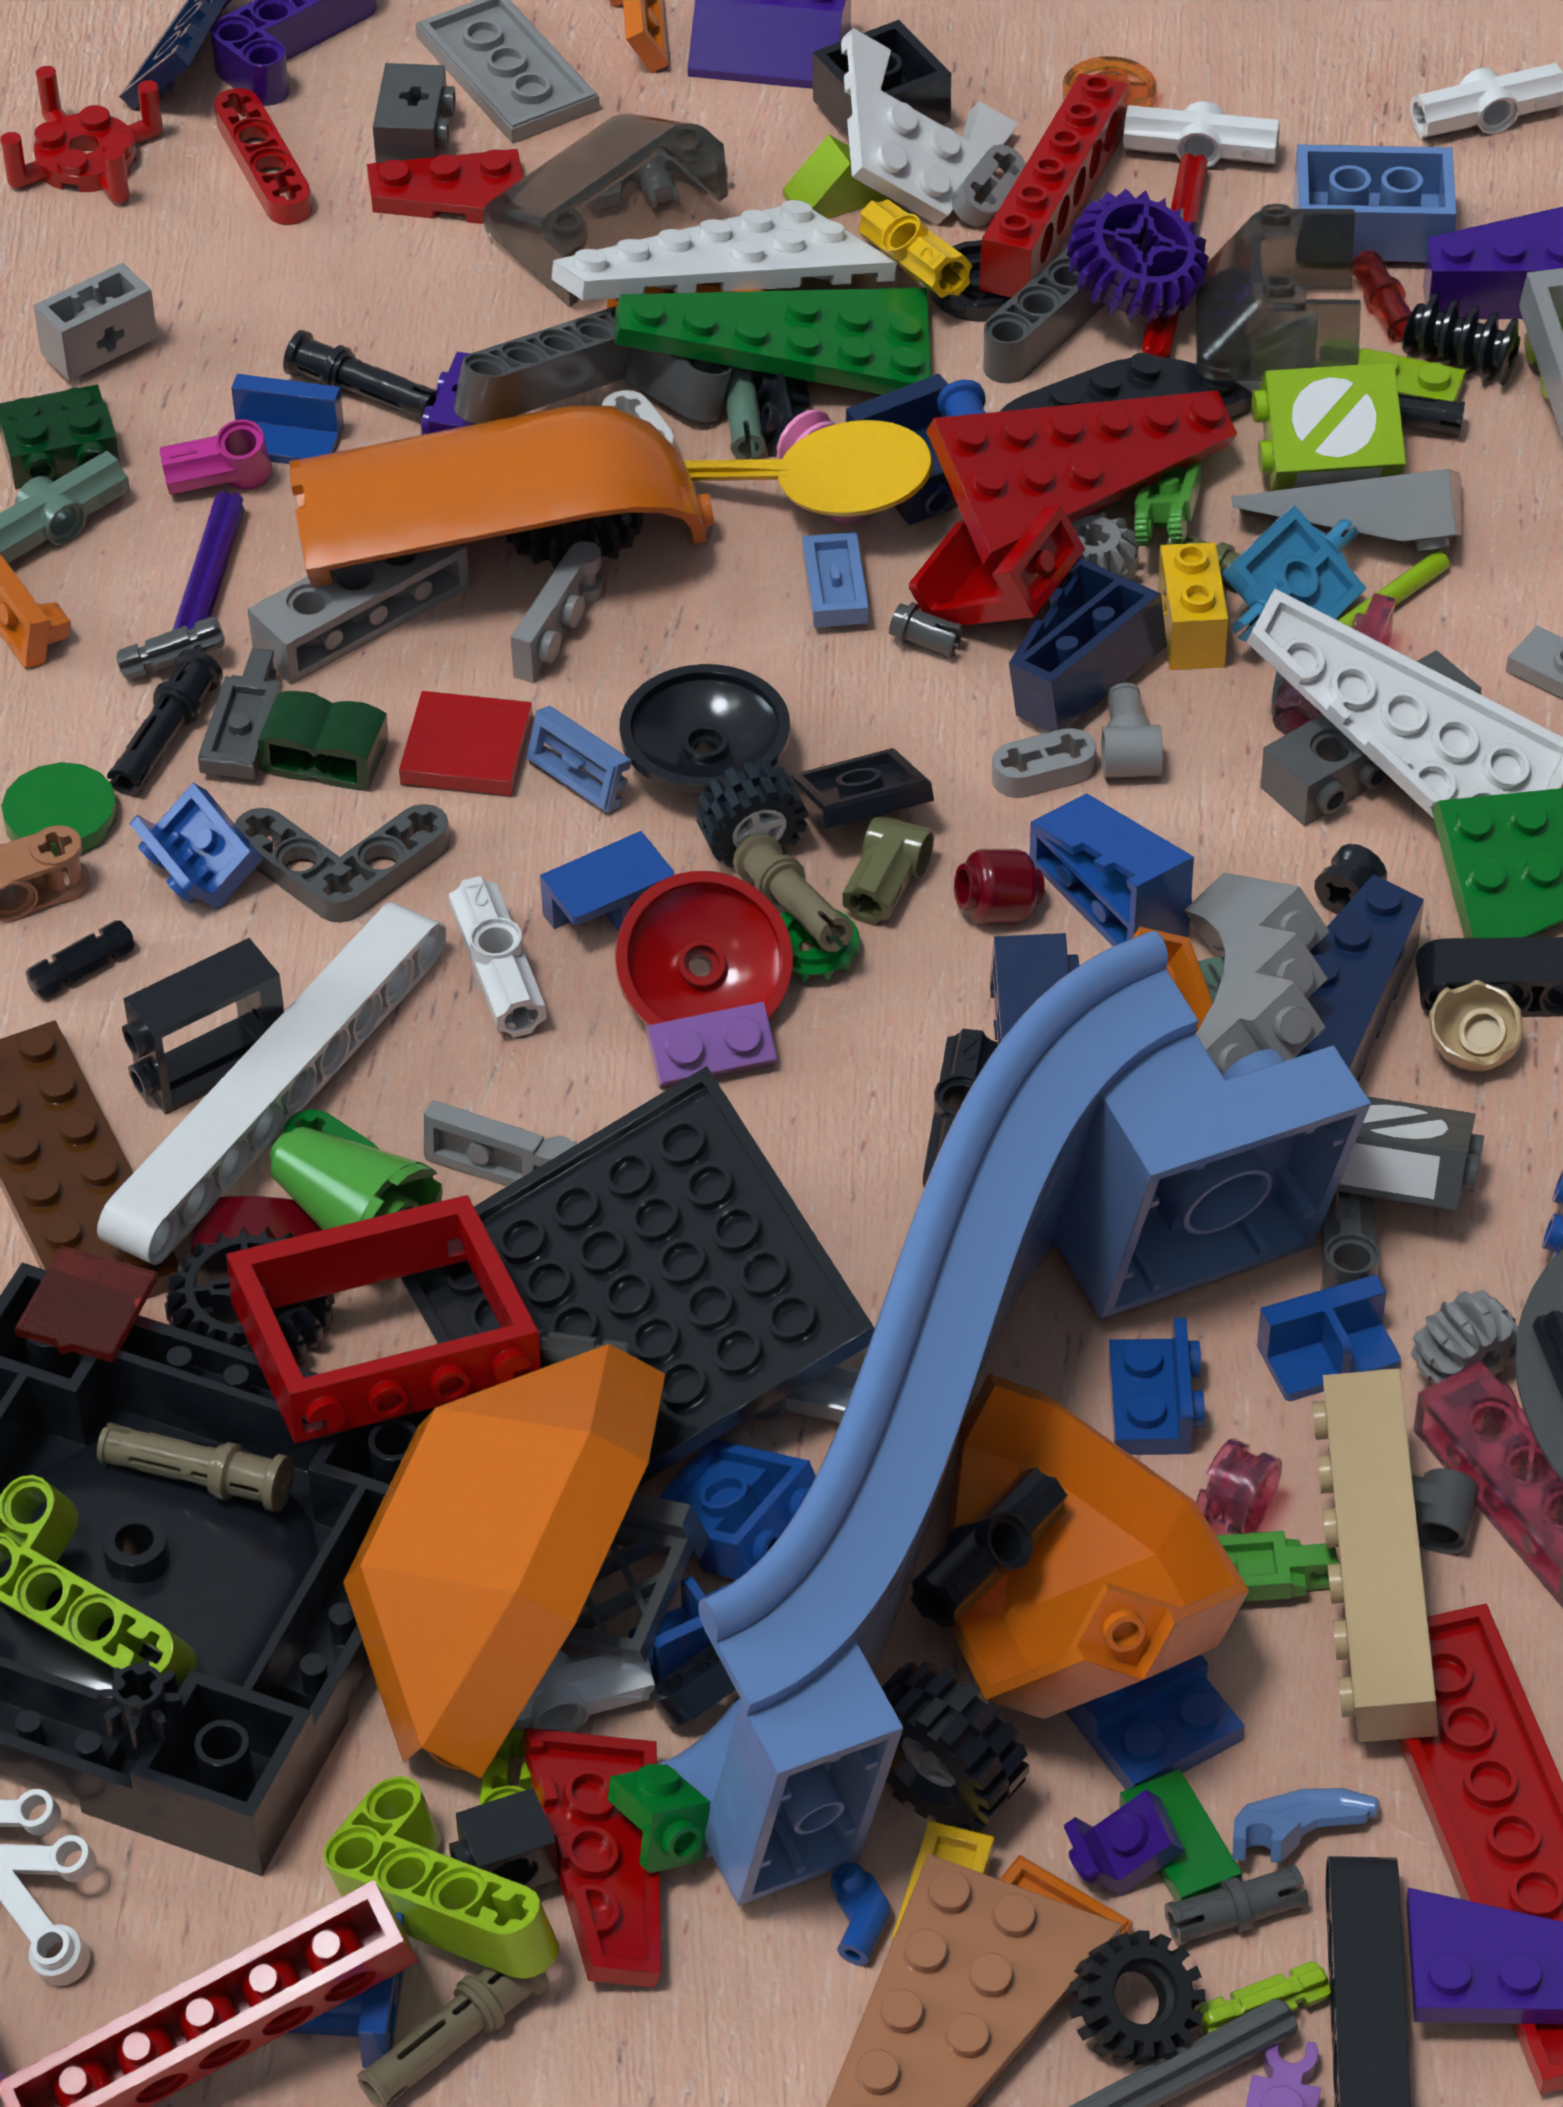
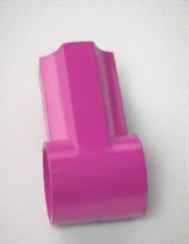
M246 419L227 423L220 429L217 436L163 446L159 450L169 495L224 483H230L233 487L242 490L254 489L264 484L272 471V464L261 427L255 422Z

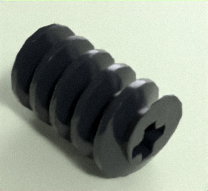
M1434 292L1426 304L1420 303L1414 307L1404 329L1402 339L1403 353L1410 354L1418 348L1422 359L1432 360L1438 354L1440 364L1450 367L1458 360V368L1466 370V374L1471 373L1477 367L1480 379L1490 380L1497 373L1499 384L1501 386L1506 384L1514 368L1521 338L1519 336L1518 319L1513 318L1504 331L1499 329V313L1492 312L1485 324L1479 323L1480 307L1477 305H1473L1467 315L1461 317L1460 300L1456 298L1443 311L1440 309L1441 296L1438 292Z

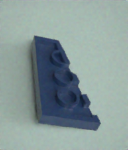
M186 0L119 97L132 110H135L140 106L138 95L139 83L151 80L157 83L159 99H161L174 85V78L190 66L206 35L211 31V27L218 14L232 0Z

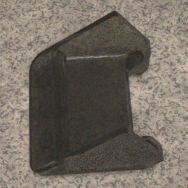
M634 113L617 114L488 202L482 214L484 228L495 241L568 307H571L579 301L578 297L551 280L553 260L575 255L577 251L584 249L588 242L587 224L578 211L662 152L720 202L728 196L724 144L706 128L697 124Z

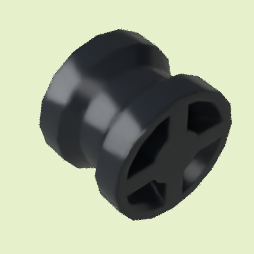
M1346 844L1341 846L1333 856L1331 866L1324 868L1316 878L1314 889L1321 903L1331 912L1338 915L1373 874L1387 880L1388 873L1384 863L1370 849L1358 844Z

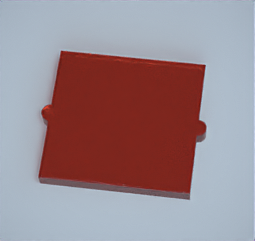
M61 1246L15 1327L16 1335L58 1347V1351L61 1354L73 1351L113 1362L158 1280L157 1272L116 1261L113 1254H106L104 1257Z

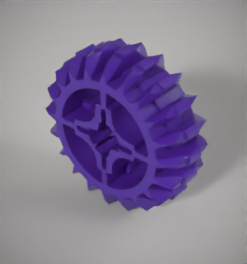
M1126 188L1117 197L1107 192L1098 202L1091 201L1090 205L1084 209L1081 217L1077 218L1074 223L1066 254L1071 259L1069 262V273L1079 276L1077 289L1092 291L1091 304L1102 301L1109 305V316L1119 310L1126 313L1129 323L1138 317L1139 314L1149 324L1158 318L1159 315L1169 320L1172 315L1176 314L1177 310L1184 311L1191 304L1195 294L1199 293L1205 281L1204 276L1209 256L1204 253L1206 239L1196 236L1198 223L1185 222L1183 220L1184 208L1173 211L1166 207V197L1159 202L1150 200L1146 190L1137 198H1134Z

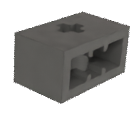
M385 63L373 122L376 163L388 160L439 156L440 149H448L450 122L449 118L446 117H454L456 92L454 86H447L445 65Z

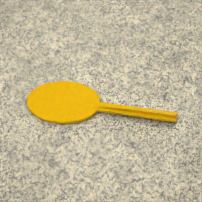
M875 420L849 421L819 429L796 442L782 459L684 460L692 481L778 480L786 496L796 505L817 514L836 517L873 514L903 503L925 485L933 469L931 451L919 435L901 425Z

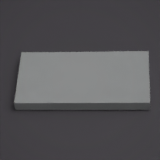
M476 0L415 23L416 36L441 65H445L447 72L512 144L600 110L599 95L510 0Z

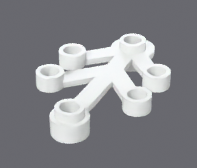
M29 1790L22 1794L18 1800L0 1799V1827H24L28 1833L42 1836L53 1831L60 1821L61 1809L45 1790ZM46 1805V1810L40 1818L29 1820L30 1813L35 1807ZM77 1835L64 1836L53 1846L0 1844V1901L31 1941L28 1956L32 1968L44 1981L54 1986L72 1984L85 1973L90 1961L89 1948L85 1941L71 1927L62 1924L53 1925L16 1874L60 1875L68 1882H79L86 1879L96 1866V1855L87 1842ZM74 1851H82L81 1858L76 1864L64 1867L65 1859L69 1854ZM63 1942L62 1949L56 1956L45 1958L48 1951L54 1945Z

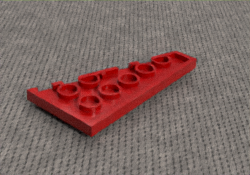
M1218 390L933 418L926 431L983 565L998 559L1001 552L1015 546L1044 507L1061 505L1072 523L1122 499L1127 491L1139 485L1145 488L1157 482L1162 474L1177 467L1184 469L1229 447L1237 435Z

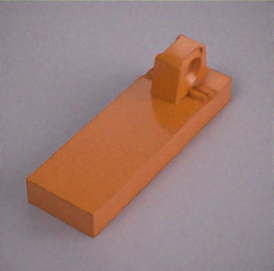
M610 0L614 7L623 4L626 40L650 72L654 73L669 65L663 0Z
M0 554V635L25 668L43 665L46 663L47 645L67 639L70 633L71 621L57 602L35 603L32 595Z

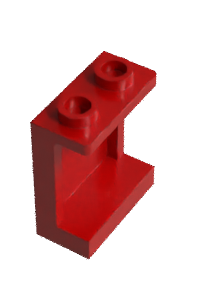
M1061 505L1044 507L1015 546L1001 552L998 559L983 565L965 521H957L910 581L909 590L917 604H919L921 611L953 623H960L963 626L1032 618L1036 616L1085 551V547Z

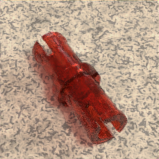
M1376 251L1362 252L1353 259L1350 271L1364 291L1363 302L1371 314H1377L1386 330L1388 338L1393 342L1401 343L1404 329L1412 313L1405 302V289L1398 279L1391 277L1383 263L1382 257Z

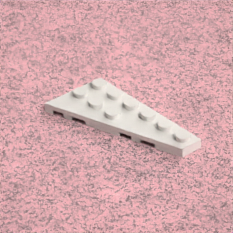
M1274 588L1247 643L1432 818V809L1439 800L1561 788L1563 784L1562 736Z

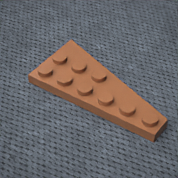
M928 1854L826 2107H973L1038 2032L1039 2025L1062 1998L1069 1996L1070 1982L1080 1978V1975L1074 1972L1079 1962L1089 1957L1088 1953L1097 1946L1119 1936L1122 1924Z

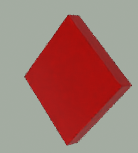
M421 691L399 768L400 784L512 796L533 717L532 702Z

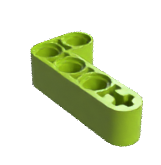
M28 1475L21 1476L12 1481L0 1495V1565L9 1558H12L9 1571L4 1577L0 1578V1603L112 1669L116 1667L123 1669L132 1664H141L145 1659L139 1656L138 1653L141 1651L144 1643L162 1655L161 1660L157 1664L149 1662L150 1666L156 1668L161 1675L165 1672L173 1671L176 1675L179 1691L190 1670H197V1658L193 1648L162 1624L58 1565L57 1561L72 1539L78 1526V1511L74 1502L43 1478ZM47 1502L44 1515L38 1521L31 1524L34 1510L40 1504ZM63 1587L60 1601L53 1608L46 1610L49 1596L55 1590ZM110 1617H114L112 1630L106 1637L97 1640V1632L101 1624Z
M397 1776L377 1783L328 1840L324 1847L323 1859L340 1896L343 1897L374 1880L390 1901L396 1913H403L404 1929L407 1936L510 1977L520 1979L535 1977L545 1972L554 1964L559 1954V1943L537 1893L527 1886L436 1852L441 1842V1833L419 1784L413 1779Z

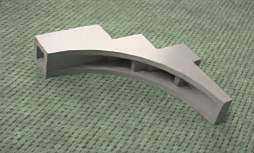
M1224 872L1184 910L1213 954L1216 956L1221 955L1225 959L1224 974L1216 998L1196 1032V1035L1221 1075L1243 1057L1260 1050L1275 1049L1282 1054L1286 1061L1293 1059L1326 1028L1307 998L1328 979L1310 953V950L1330 932L1300 886Z

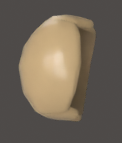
M1474 980L1467 985L1455 989H1449L1448 987L1443 989L1429 1012L1433 1043L1443 1058L1460 1070L1472 1072L1487 1071L1504 1064L1514 1056L1523 1038L1524 1030L1521 1009L1507 991L1484 984L1479 980Z

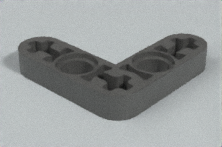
M428 804L414 805L404 810L340 857L282 814L272 809H251L243 813L235 823L264 858L255 869L321 918L338 923L351 921L359 917L441 857L448 850L450 844L447 815L442 809ZM269 835H271L272 841L267 838ZM384 856L396 860V863L387 869H373L367 865L370 860L376 857ZM300 858L309 859L315 863L305 871H292L285 867L290 861Z

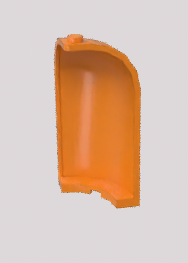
M564 406L289 461L293 496L296 495L299 508L295 509L305 568L312 588L334 584L331 572L333 569L592 517L622 513L666 514L683 519L690 528L693 544L707 542L705 527L715 525L709 493L697 495L681 453L649 421L613 406Z

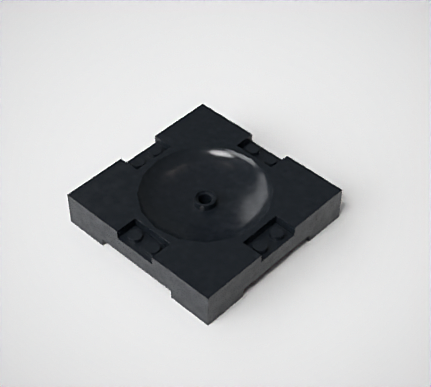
M22 1262L0 1295V1495L15 1479L21 1476L34 1475L43 1478L74 1502L78 1511V1526L57 1564L157 1621L183 1639L194 1650L197 1658V1670H190L177 1693L182 1696L185 1716L178 1720L170 1719L169 1739L167 1741L159 1739L150 1744H141L138 1749L133 1748L132 1742L125 1739L121 1733L111 1738L107 1735L103 1717L105 1714L100 1711L97 1693L101 1689H112L113 1669L0 1603V1770L79 1798L81 1812L263 1876L349 1720L347 1704L370 1664L343 1582L417 1427L435 1408L294 1443L254 1352L137 1315L134 1298ZM299 1367L303 1378L319 1374ZM305 1416L302 1417L303 1425L308 1424ZM110 1422L132 1428L133 1430L163 1435L206 1447L217 1448L221 1444L230 1442L241 1445L246 1453L271 1459L278 1454L291 1456L294 1461L292 1489L285 1506L279 1512L265 1510L262 1502L232 1496L228 1501L217 1499L213 1494L209 1493L207 1487L197 1485L196 1483L175 1480L124 1466L100 1463L97 1459L99 1436L104 1427L107 1428V1423ZM47 1502L40 1504L34 1510L31 1524L38 1521L44 1515ZM9 1558L0 1565V1578L4 1577L9 1571L12 1558ZM63 1587L55 1590L49 1596L46 1610L53 1608L60 1601ZM110 1617L101 1624L97 1632V1640L106 1637L112 1630L114 1617ZM144 1643L141 1651L138 1653L139 1656L154 1664H157L162 1657L160 1653Z

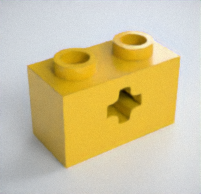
M1216 542L1160 545L1158 592L1161 593L1169 670L1224 668L1228 614Z

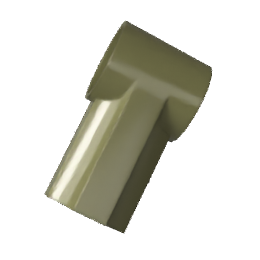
M884 815L875 816L864 838L862 858L842 893L843 907L848 909L857 921L875 926L878 921L889 920L910 879L918 880L925 873L934 846V831Z

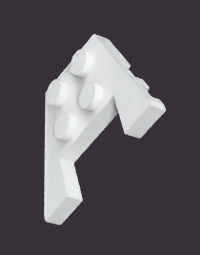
M852 28L842 38L841 42L842 54L848 55L849 71L844 75L845 93L851 95L852 116L847 119L852 177L938 225L953 210L952 197L954 192L991 147L1003 145L1016 129L1017 122L979 101L969 110L963 137L956 134L952 129L942 126L914 110L910 105L895 99L881 90L891 49Z

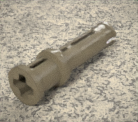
M756 833L747 837L739 844L734 853L733 865L734 870L743 880L755 883L756 889L764 894L773 905H781L817 940L824 950L828 952L840 950L838 944L830 937L831 935L839 939L844 946L849 943L853 935V926L850 921L835 910L806 881L804 867L796 858L783 855L782 846L773 836L766 833Z
M109 1422L107 1423V1428L104 1427L102 1429L97 1444V1459L100 1463L124 1466L175 1480L196 1483L197 1485L207 1487L209 1493L213 1494L217 1499L228 1501L232 1496L254 1500L262 1502L265 1510L279 1512L283 1509L289 1498L294 1480V1461L291 1456L278 1454L271 1459L246 1453L241 1445L230 1442L221 1444L217 1448L206 1447L163 1435L133 1430L132 1428Z
M487 1967L475 1978L469 1975L465 1976L457 1983V1987L454 1989V1999L409 2033L380 2059L357 2074L359 2078L358 2083L362 2091L376 2107H390L391 2103L433 2069L437 2068L480 2031L485 2034L498 2031L505 2025L504 2016L530 1995L538 1997L549 1989L546 1973L543 1972L535 1977L520 1979L510 1977Z

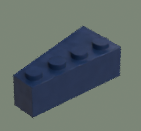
M1373 874L1327 926L1330 932L1310 950V953L1328 979L1307 998L1326 1028L1296 1057L1334 1045L1356 1081H1360L1367 1065L1369 1052L1375 1039L1380 1036L1386 1022L1388 1009L1392 1000L1396 999L1419 947L1424 905L1423 898Z

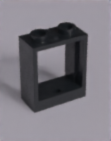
M250 938L123 998L127 1024L122 1026V1034L133 1055L134 1064L128 1066L132 1083L143 1098L151 1096L165 1115L207 1095L284 1013L280 974ZM236 1002L238 1018L164 1053L163 1037Z

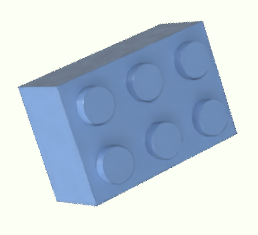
M1297 144L1293 192L1295 259L1426 263L1428 237L1455 231L1456 197L1453 148Z

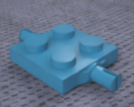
M1295 505L1283 513L1221 572L1223 577L1250 608L1233 623L1232 629L1234 634L1250 624L1238 636L1240 640L1247 642L1274 588L1336 619L1367 589L1349 568L1341 552L1358 536L1356 526L1341 536L1352 524L1350 520L1341 519L1329 533L1325 534L1314 527Z

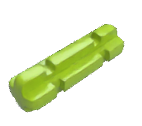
M1310 1961L1290 1969V1977L1284 1978L1283 1974L1279 1973L1230 1993L1231 2000L1225 2001L1222 1995L1204 2002L1197 2009L1198 2012L1204 2013L1200 2023L1202 2031L1206 2035L1272 1999L1285 2001L1293 2013L1298 2011L1297 2004L1303 2002L1305 2008L1323 2002L1331 1995L1326 1972L1317 1962Z

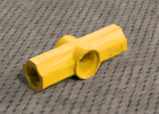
M889 199L881 202L871 200L859 213L861 222L858 232L883 254L895 260L913 281L923 283L941 298L947 295L959 296L970 284L969 273L972 268L970 261L930 231L917 215L906 213Z

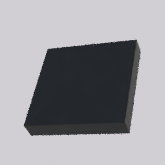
M894 748L791 774L792 776H790L807 811L825 829L934 801L931 781Z

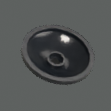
M688 665L658 674L634 691L625 703L621 713L619 725L620 742L625 756L631 759V765L649 780L681 792L701 794L702 791L712 793L708 783L715 777L723 782L727 779L724 771L734 767L736 773L743 772V763L753 762L756 770H758L761 761L770 762L774 768L783 757L789 744L790 716L780 694L760 677L745 670L725 665Z

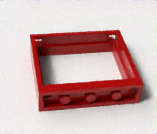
M468 1195L226 1254L232 1305L294 1443L439 1407L541 1369L539 1331ZM467 1260L501 1327L303 1378L272 1309ZM303 1416L306 1417L308 1424H302Z

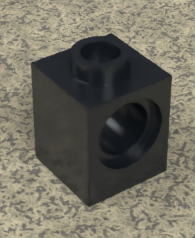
M534 1788L456 1813L458 1841L449 1843L451 1858L529 1888L559 1879L556 1840Z

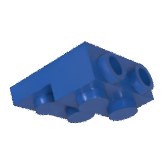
M715 1439L699 1450L658 1498L692 1506L709 1536L702 1557L698 1560L702 1571L737 1580L749 1571L781 1536L800 1507L816 1476L810 1460Z
M1201 1654L1145 1680L1065 1711L1125 1790L1178 1769L1183 1773L1243 1741L1245 1725L1207 1679L1208 1662Z

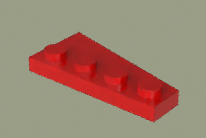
M525 1727L520 1744L532 1786L556 1840L559 1881L588 1981L656 1987L661 1975L659 1871L648 1873L640 1866L639 1860L643 1831L607 1799L610 1776L637 1771L644 1765L657 1764V1741Z

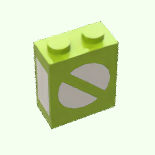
M1394 362L1265 371L1260 390H1254L1252 393L1253 419L1255 423H1263L1265 441L1258 442V466L1261 474L1268 473L1270 491L1402 475L1406 466Z

